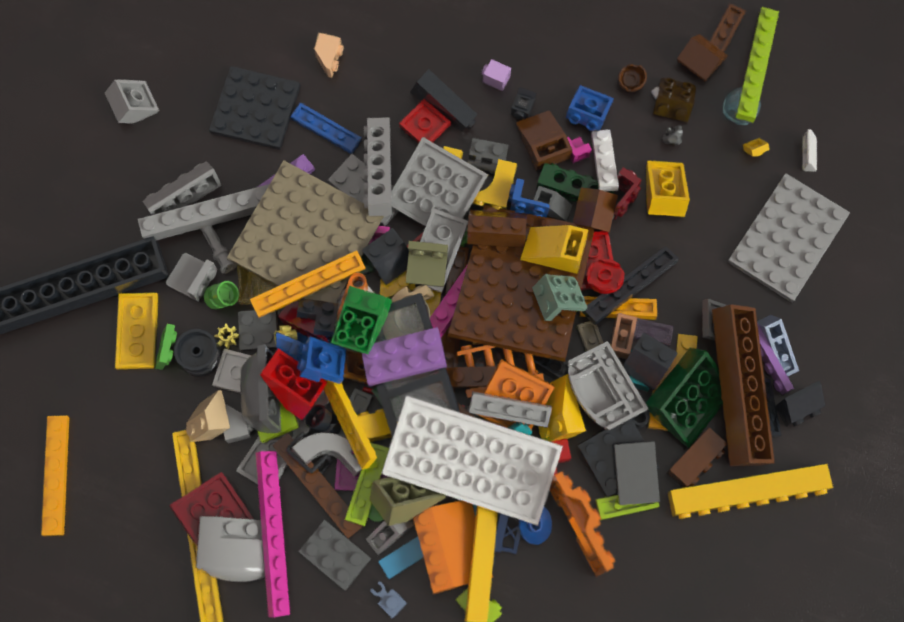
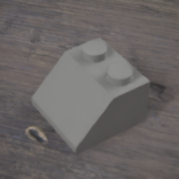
M114 80L105 92L118 123H135L159 111L145 81Z

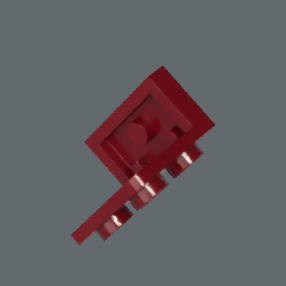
M624 167L619 171L617 177L618 189L625 196L615 208L614 220L618 216L622 217L625 214L628 205L636 200L641 190L639 186L642 180L636 176L635 172Z

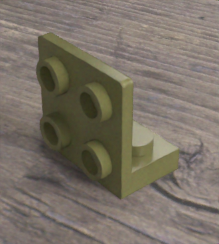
M409 241L406 283L444 287L448 245Z

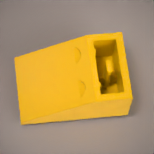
M571 225L530 227L521 260L577 274L587 240L588 229Z

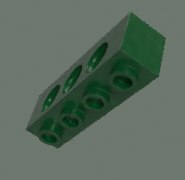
M545 163L536 189L539 186L559 193L566 200L577 203L581 188L575 189L572 187L573 184L590 189H599L598 181L594 180L591 176H582L573 170L559 168L556 164ZM560 178L563 182L557 183L554 179Z

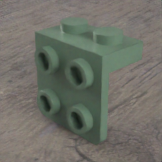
M545 274L532 287L545 321H551L562 310L585 311L587 309L578 282L572 276Z

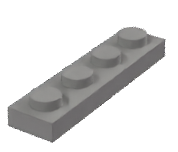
M472 392L468 411L473 414L548 427L552 407Z

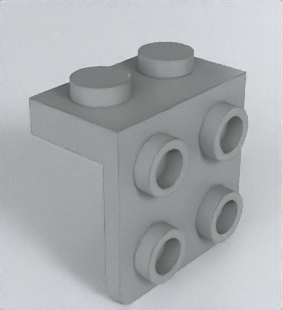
M184 253L167 279L166 284L170 288L199 301L210 281L214 279L217 268L208 259L203 262Z

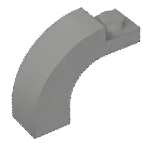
M330 433L314 434L302 439L291 450L306 465L314 458L328 454L339 459L353 476H356L361 471L356 456L351 454L353 450L349 441L339 435Z

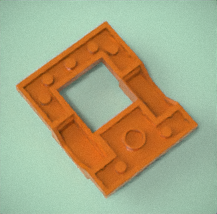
M560 472L552 479L549 490L557 505L562 507L577 535L576 540L597 577L614 567L612 564L614 559L611 553L605 551L602 546L604 541L600 533L594 531L600 525L599 521L601 518L597 510H592L588 503L591 500L585 490L582 491L580 487L572 490L573 484L568 475L564 476L563 472Z

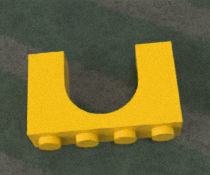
M444 146L443 149L462 159V150ZM498 159L491 185L485 190L478 192L473 204L484 207V204H488L497 210L500 208L506 209L517 163Z

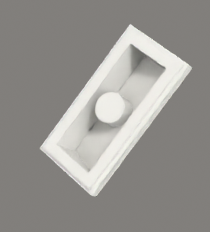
M808 129L802 137L803 171L815 172L817 171V139L812 130Z

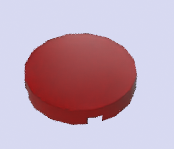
M600 259L598 262L591 263L587 268L586 281L592 290L598 293L609 294L621 288L624 283L625 273L618 262L611 259Z

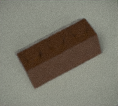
M470 210L467 244L524 247L527 214Z

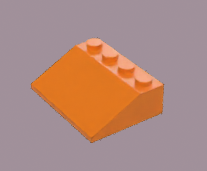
M461 500L433 506L413 517L433 594L469 585L476 520L472 503Z

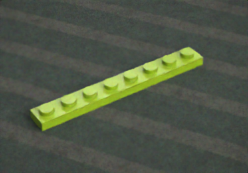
M764 7L760 10L735 118L752 123L756 119L779 11Z

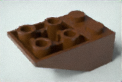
M550 111L515 123L536 171L543 169L545 163L557 164L571 158L573 149L565 132Z

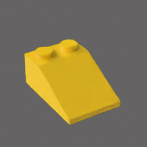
M647 161L646 204L648 214L685 217L690 199L684 164Z
M566 374L550 383L555 388L545 404L552 407L548 427L538 426L541 438L549 442L569 439L586 431L577 398L569 381V375Z

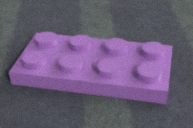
M438 327L374 343L369 355L362 353L369 386L447 367Z

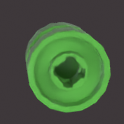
M230 281L211 285L204 292L205 303L211 309H221L234 305L239 299V290Z

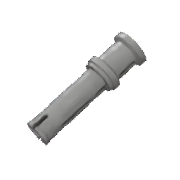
M206 226L200 228L213 250L214 260H217L221 267V273H228L234 270L237 264L227 259L229 250L222 245L213 227Z

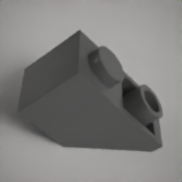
M539 186L534 197V201L550 205L548 217L567 222L573 205L559 193Z

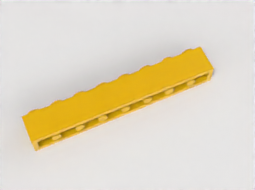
M824 464L669 491L667 494L672 517L678 516L679 519L691 517V513L698 512V515L702 516L710 514V510L715 509L718 512L729 511L732 506L743 509L750 507V503H757V506L769 504L768 500L776 499V502L788 501V497L791 496L801 499L808 497L809 493L814 492L815 496L827 494V490L833 488L828 465Z

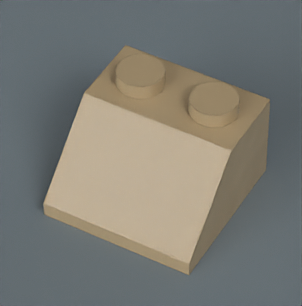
M218 390L199 403L187 421L186 431L190 442L212 440L230 428L222 390Z

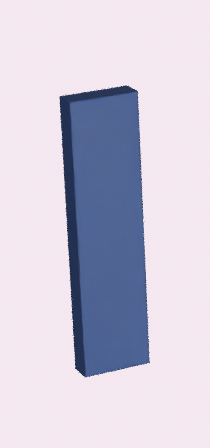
M302 103L298 105L290 116L291 120L350 154L354 153L362 141V137Z

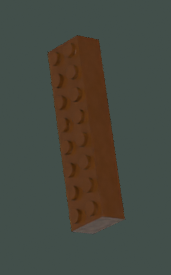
M732 304L712 309L730 466L774 464L756 309Z

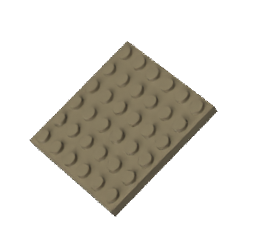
M283 160L227 259L272 284L280 286L354 251H357L361 258L363 255L362 249L368 246L384 216H369L368 209L364 208V203ZM351 276L304 297V299L336 303Z

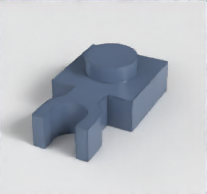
M379 581L378 584L382 587V591L380 593H376L373 589L370 591L375 596L382 598L378 604L391 618H394L407 603L393 589L387 593L385 586Z

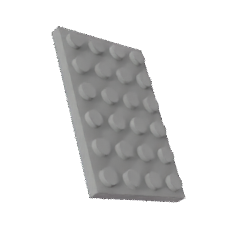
M785 173L727 262L793 303L850 212Z

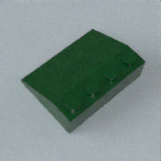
M695 348L688 349L645 403L652 416L687 448L691 447L723 405L719 368L707 351Z

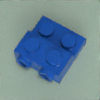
M580 85L569 106L566 118L573 124L580 123L585 125L590 131H600L614 98Z
M309 337L306 343L301 344L299 354L302 355V358L297 365V370H300V377L319 382L321 378L338 384L343 381L346 348L313 337Z

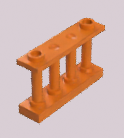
M471 344L462 346L461 351L457 352L458 356L464 354L467 367H475L472 352L483 350L486 365L495 366L491 348H495L494 346L484 345L473 348ZM503 349L506 362L514 365L512 351ZM524 353L528 373L544 380L543 373H538V370L535 369L533 355ZM486 387L466 389L467 398L472 397V392L483 393Z

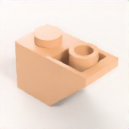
M319 33L314 48L316 58L328 77L332 78L333 73L338 69L339 62L337 60L339 56H342L343 45H341L339 37Z

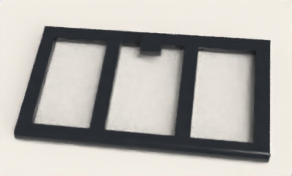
M422 293L391 303L386 321L375 343L433 328ZM446 367L376 384L392 438L394 437L406 396L460 412Z

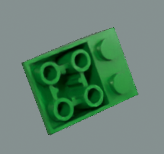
M350 286L331 343L369 355L386 321L392 300L385 296Z

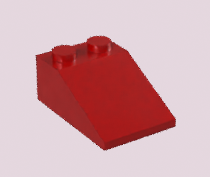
M278 348L260 376L284 408L303 420L328 382L323 378L316 382L300 377V370H297L298 361Z

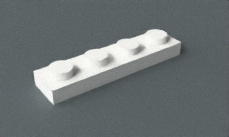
M594 130L591 133L599 190L618 191L619 184L610 130Z

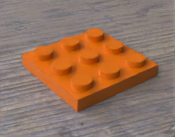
M501 359L483 393L545 405L555 387ZM476 414L506 428L516 422ZM527 424L529 428L532 430L534 425Z

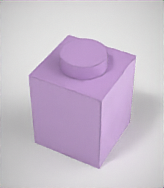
M491 59L489 65H485L482 70L483 83L503 91L510 78L511 68Z

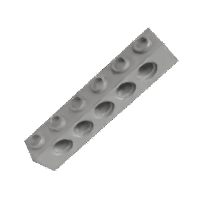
M367 118V126H364V137H367V140H364V151H367V154H364V165H367L368 168H364V179H368V182H364V194H368V197H364V208L368 209L369 216L392 215L390 118Z

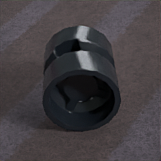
M321 404L314 405L306 414L305 424L318 434L330 433L338 435L342 429L336 414Z

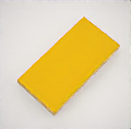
M123 293L118 295L116 369L155 368L158 315L157 293Z

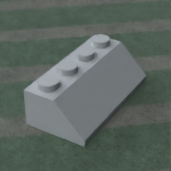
M206 161L196 165L192 171L180 175L174 182L164 185L158 192L149 194L143 200V203L151 215L189 206L222 185L215 170Z

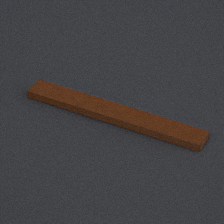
M459 247L445 284L444 297L467 266L469 248ZM450 326L441 338L447 364L446 368L458 367L457 352L459 351L460 339L449 337Z

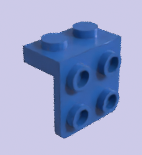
M517 178L516 185L512 184L508 200L511 203L510 210L515 211V213H527L547 218L550 205L521 198L524 180Z

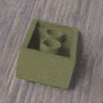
M389 477L373 481L369 500L387 525L391 526L407 522L443 500L446 495Z

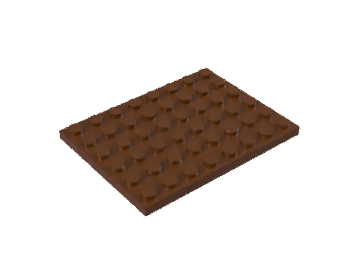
M484 205L483 211L515 213L512 210L502 208L497 210L487 205ZM527 214L525 243L530 227L571 225L588 229L587 240L577 274L521 260L524 247L473 244L449 329V337L565 362L576 311L562 310L551 321H545L532 287L545 274L572 276L577 280L581 290L595 229L579 226L571 222Z

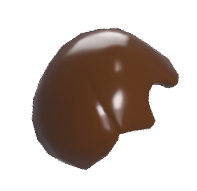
M629 64L622 68L618 75L619 85L627 92L638 91L647 80V72L641 65Z

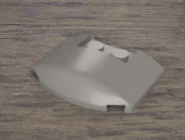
M608 341L568 361L569 381L575 397L591 419L605 427L604 429L609 431L648 410V407Z
M200 517L196 568L199 570L202 568L210 576L226 581L245 582L264 578L265 565L261 520Z

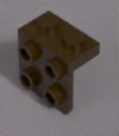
M661 78L653 114L688 122L694 106L696 86L690 82L676 81L673 78Z

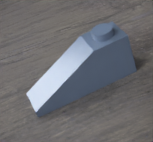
M769 315L757 321L786 375L789 376L798 372L799 368L782 319Z

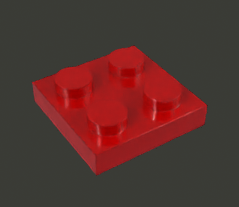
M425 99L399 123V127L418 143L422 137L433 143L451 125V121Z

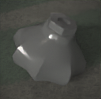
M680 125L673 126L671 129L668 127L663 135V142L665 144H674L675 146L682 143V127Z

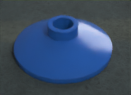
M543 507L538 525L519 519L520 533L526 542L537 545L543 543L549 537L552 529V519L545 507Z

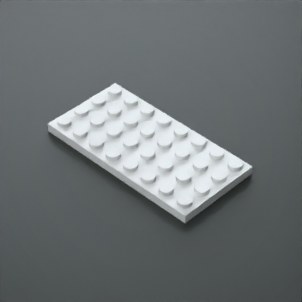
M406 396L382 474L538 525L563 446Z

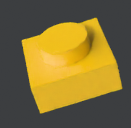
M757 138L743 144V148L746 153L754 157L768 151L769 144Z

